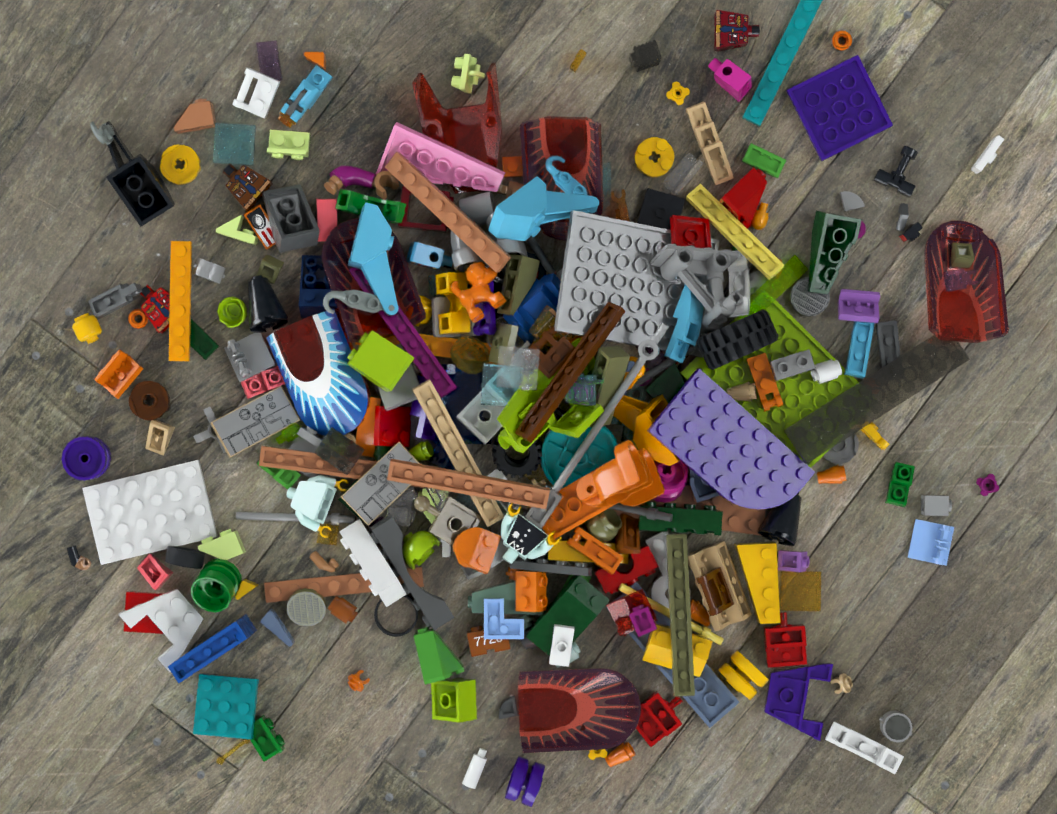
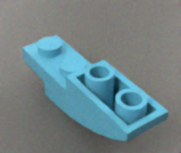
M686 284L673 315L678 320L664 355L679 363H683L689 345H696L702 324L704 307Z

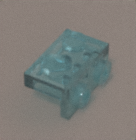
M581 373L566 394V402L587 406L596 405L595 384H603L604 379L597 378V375Z

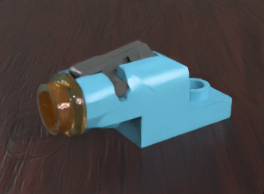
M316 65L284 104L277 119L288 128H291L292 125L295 126L307 109H311L333 77Z

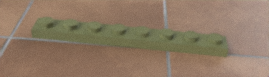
M687 534L666 535L673 695L674 697L695 696Z

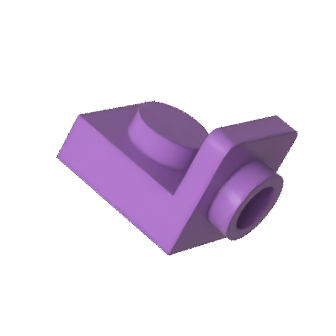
M779 550L778 570L805 572L809 567L810 559L806 551Z

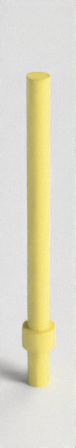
M623 583L620 584L619 591L670 618L669 608ZM691 621V628L698 635L710 638L718 645L722 644L724 639L711 632L710 628L700 626Z

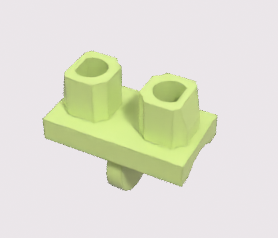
M464 54V57L455 58L454 66L456 69L462 70L461 76L452 77L451 86L465 93L472 94L473 85H478L479 78H485V73L480 72L481 65L476 64L477 58L472 57L470 54Z

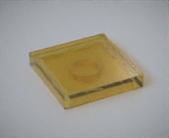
M781 571L780 610L821 611V571Z

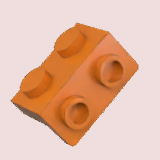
M118 350L106 366L99 371L94 380L119 399L144 368L130 355L122 350Z
M516 571V611H546L548 604L546 596L548 578L546 572Z

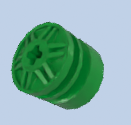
M223 559L210 560L204 565L200 574L193 582L191 596L200 608L209 612H221L231 603L242 582V576L233 563Z

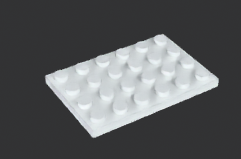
M199 460L82 488L101 565L165 550L168 546H181L198 542L211 536L213 538L218 537Z

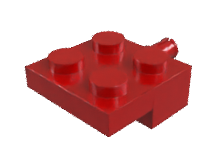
M780 612V624L774 627H763L767 668L807 665L805 625L787 624V612Z
M656 691L640 703V715L635 728L650 747L682 725L674 711V708L683 702L680 697H675L668 702Z

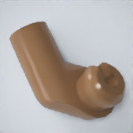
M317 551L313 552L309 557L321 570L332 573L339 567V563L334 558L327 562Z

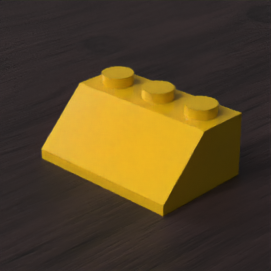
M655 622L657 629L650 632L642 660L672 669L670 627ZM692 633L694 676L700 677L713 641L710 638Z

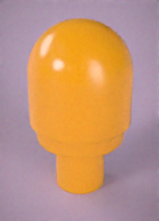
M761 202L759 210L755 212L751 225L756 230H762L767 225L769 213H766L767 203Z

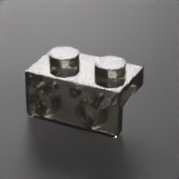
M331 427L316 449L315 454L348 475L365 449Z

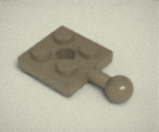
M419 496L414 501V506L418 511H427L435 516L428 532L453 546L455 538L461 532L477 527L482 519L480 515L451 497L446 498L440 510L431 505L426 496ZM454 518L460 522L459 528L456 530L451 528V521Z

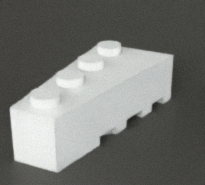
M360 519L339 531L343 537L340 541L346 550L350 548L352 554L349 555L355 565L360 564L362 567L359 570L365 581L369 579L372 583L369 588L374 596L379 595L387 607L406 595L399 580Z

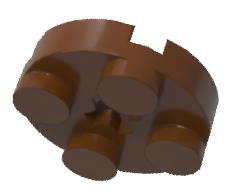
M140 382L133 388L129 396L131 411L144 420H156L162 417L169 409L170 397L168 391L158 382ZM147 395H150V397H154L152 406L144 403V400L147 399Z

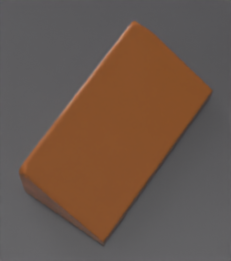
M621 513L622 527L618 529V533L615 536V552L618 554H639V519Z

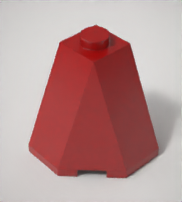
M754 167L719 200L747 229L751 225L767 184L765 180L766 175L760 169L756 170Z

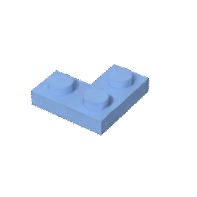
M484 598V639H524V618H504V598Z

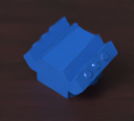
M554 273L545 275L540 280L536 278L514 315H503L508 324L519 327L517 334L524 343L528 341L532 344L538 341V338L535 334L532 335L530 330L533 329L535 333L538 332L534 325H536L535 323L540 318L542 319L539 323H542V326L548 322L543 332L555 320L545 310L548 306L555 312L557 311L561 281Z

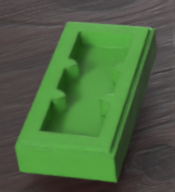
M750 143L742 162L778 178L786 159Z

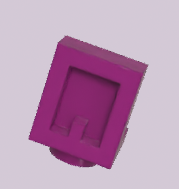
M642 604L632 609L633 613L629 614L638 637L657 629L649 606L644 608Z

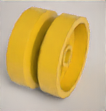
M736 650L730 656L731 661L737 666L736 670L730 664L724 663L718 671L736 691L741 692L751 700L757 694V691L750 682L753 681L757 686L763 687L769 679Z

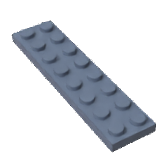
M637 582L630 586V588L649 597ZM622 593L606 608L645 652L650 632L638 637L629 614L633 613V608L643 603ZM650 608L654 622L670 627V620L665 615ZM707 663L700 677L694 676L695 696H682L709 728L740 703ZM656 665L673 685L672 669Z

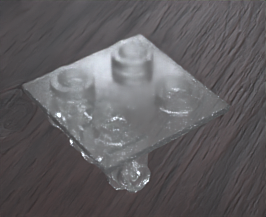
M499 346L496 387L537 390L540 349Z

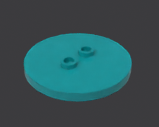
M589 426L579 438L552 430L547 434L541 448L542 457L540 458L544 474L553 485L592 427ZM605 426L601 428L562 488L615 458L614 448L618 445V442L608 428Z

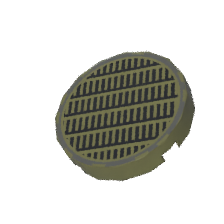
M304 588L295 591L289 597L286 611L288 617L294 623L300 626H312L322 621L325 616L326 602L324 597L318 594L317 591Z

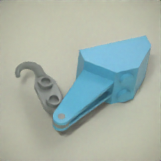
M365 202L348 262L350 267L361 268L374 294L359 290H333L328 292L323 299V306L331 314L335 313L329 307V301L332 298L340 299L351 308L370 313H377L383 310L386 315L393 316L398 312L399 307L386 252L392 248L394 236H391L392 229L377 205Z

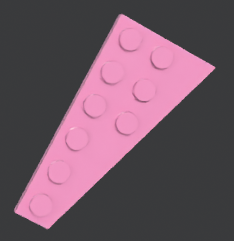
M398 122L393 127L376 172L378 174L381 171H388L385 166L396 152H400L434 184L443 185V183L453 184L456 187L468 186L473 187V189L497 192L506 173Z

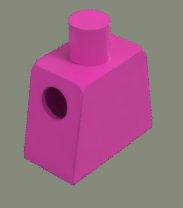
M714 58L708 65L715 72L714 78L716 83L738 102L752 88V77L729 59L722 63L717 58Z

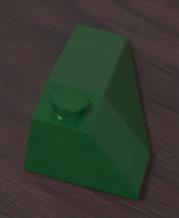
M816 210L812 228L809 292L829 293L839 274L838 271L843 261L847 260L849 250L858 239L862 219Z

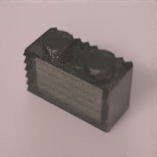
M655 40L653 42L649 41V43L646 42L645 45L634 46L632 53H629L630 57H628L631 68H635L636 72L659 65L662 58Z

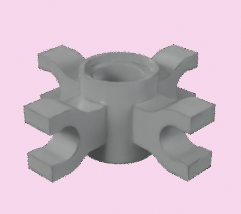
M211 407L203 409L209 423L216 420ZM209 424L208 430L193 436L197 444L211 437L217 439L223 453H226L218 436L212 434L211 424Z

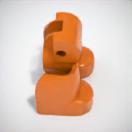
M630 440L616 445L614 448L615 458L597 468L593 474L585 475L581 478L576 489L580 501L595 508H602L617 503L632 507L638 506L665 492L651 454L646 448L637 450Z

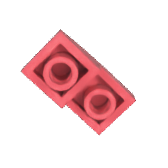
M316 199V219L320 231L318 242L326 241L328 236L337 228V209H335L337 199Z
M276 366L242 381L241 384L247 399L285 385L279 367Z

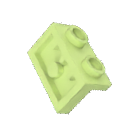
M270 130L267 153L272 154V158L282 159L285 155L291 156V159L303 160V157L309 156L310 133Z

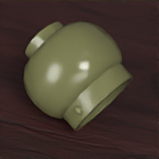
M608 508L586 521V532L601 542H608L617 535L618 529L622 527V520L614 509Z

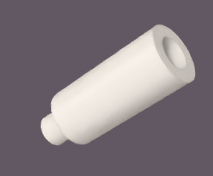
M480 748L478 754L474 753L462 782L463 785L473 789L476 788L487 761L485 757L487 750Z

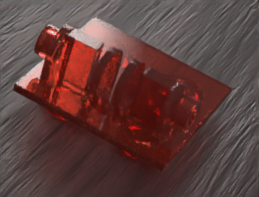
M643 589L606 604L620 636H627L626 634L633 631L636 632L629 614L633 613V608L642 604L644 608L650 607L654 622L658 621Z

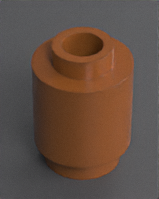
M336 596L328 607L331 614L345 624L348 621L352 623L358 615L356 612L357 607L343 597L339 598Z

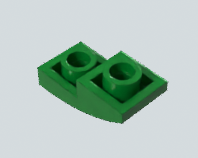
M895 462L885 503L900 507L906 506L915 466Z

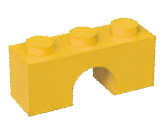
M446 272L435 275L437 295H445L450 302L449 311L438 314L439 334L471 332V322L467 309L462 306L459 298L452 293L450 287L454 281H459V289L462 291L468 289L466 272Z

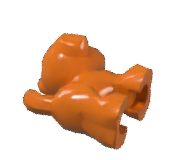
M482 262L473 263L467 268L465 274L467 280L472 284L470 289L463 291L459 289V281H454L450 286L452 293L459 298L462 306L467 309L473 323L480 321L485 316L482 309L475 307V305L487 301L494 309H497L506 302L502 293L491 292L489 283L497 277V272Z

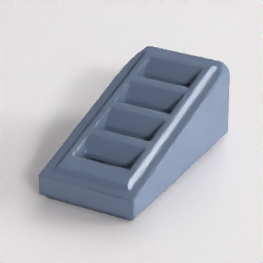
M271 608L261 619L260 623L291 647L295 643L293 637L275 610Z

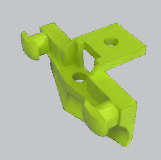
M577 338L571 344L576 347L581 338ZM594 356L564 397L571 408L558 421L553 413L532 443L519 437L514 432L557 372L550 379L538 368L529 373L497 418L504 427L498 435L500 446L507 450L512 445L515 451L524 453L548 428L554 432L579 438L605 411L599 404L579 401L574 393L576 384L579 381L590 383L596 361Z

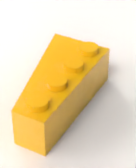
M776 543L734 544L757 622L760 624L780 623Z

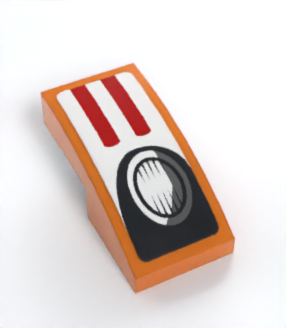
M261 204L243 214L266 250L276 244L268 215Z

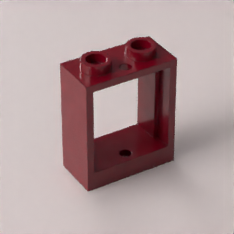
M402 186L401 202L405 203L406 207L402 223H398V227L446 233L448 227L443 222H441V226L408 222L412 193L405 186ZM441 191L454 202V197H450L451 193L449 191Z

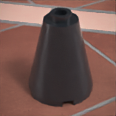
M262 275L252 277L248 283L250 331L263 333L266 332V328L272 327L273 330L285 326L288 323V316L268 278Z
M799 493L786 503L773 507L759 527V535L770 541L773 539L779 541L778 544L795 546L802 500Z

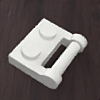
M246 67L244 81L237 99H234L232 105L265 119L280 81ZM254 77L258 79V82L248 104L244 100Z

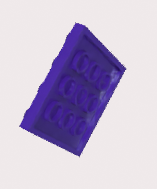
M858 55L786 90L821 162L893 126Z

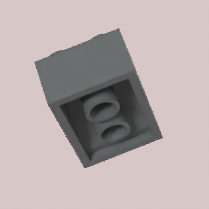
M301 184L263 191L262 195L279 253L317 245L320 231Z

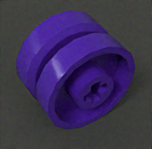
M83 436L74 438L67 443L61 460L63 468L68 475L77 480L85 481L99 478L106 473L111 463V453L104 441L97 437Z
M518 756L508 783L505 799L516 801L520 792L523 791L521 803L532 807L542 784L545 765L534 762L528 773V759Z

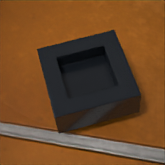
M917 222L899 237L903 242L908 240L912 242L921 235L919 231L923 227Z

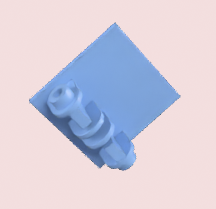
M915 519L907 558L947 566L954 527Z

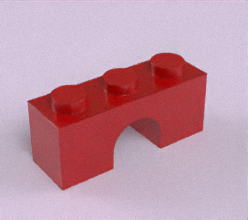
M647 544L640 547L639 554H630L633 565L628 572L622 573L616 570L614 574H610L601 567L594 570L605 594L609 592L611 595L618 592L621 583H627L629 586L639 581L638 577L644 574L647 577L656 572L655 569L659 566Z

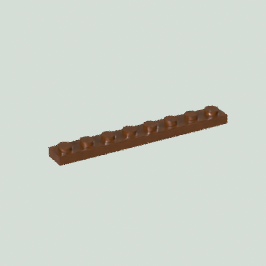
M608 301L514 433L530 443L533 442L626 312L622 307Z

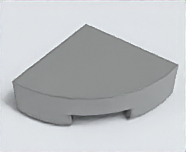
M848 191L840 192L844 212L865 207L862 199L855 193Z

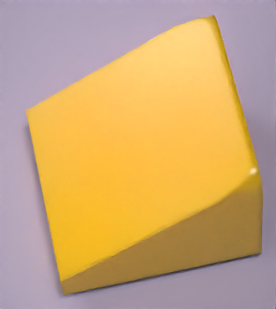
M244 579L239 586L235 599L239 600L259 584Z

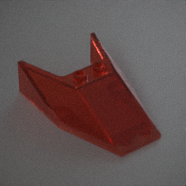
M492 63L487 71L489 83L485 103L448 109L441 106L423 73H418L412 84L423 134L497 168L502 135V119L496 63ZM450 184L455 194L482 191L473 189V187H456Z

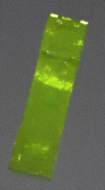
M796 255L790 258L784 264V268L771 280H767L750 295L749 315L762 309L765 310L808 270Z

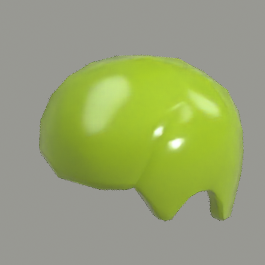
M234 296L224 298L219 303L217 309L219 321L228 328L240 326L248 314L245 303Z

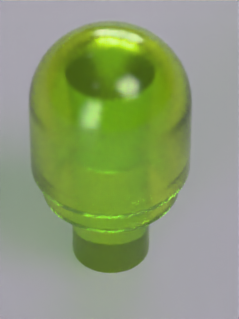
M298 423L288 425L281 431L282 434L275 438L280 445L285 441L290 442L298 438L299 435L297 433L301 426Z

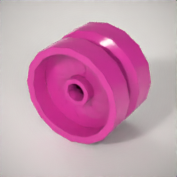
M681 460L671 466L654 461L665 492L653 498V500L664 503L674 501L681 496L688 478V467Z

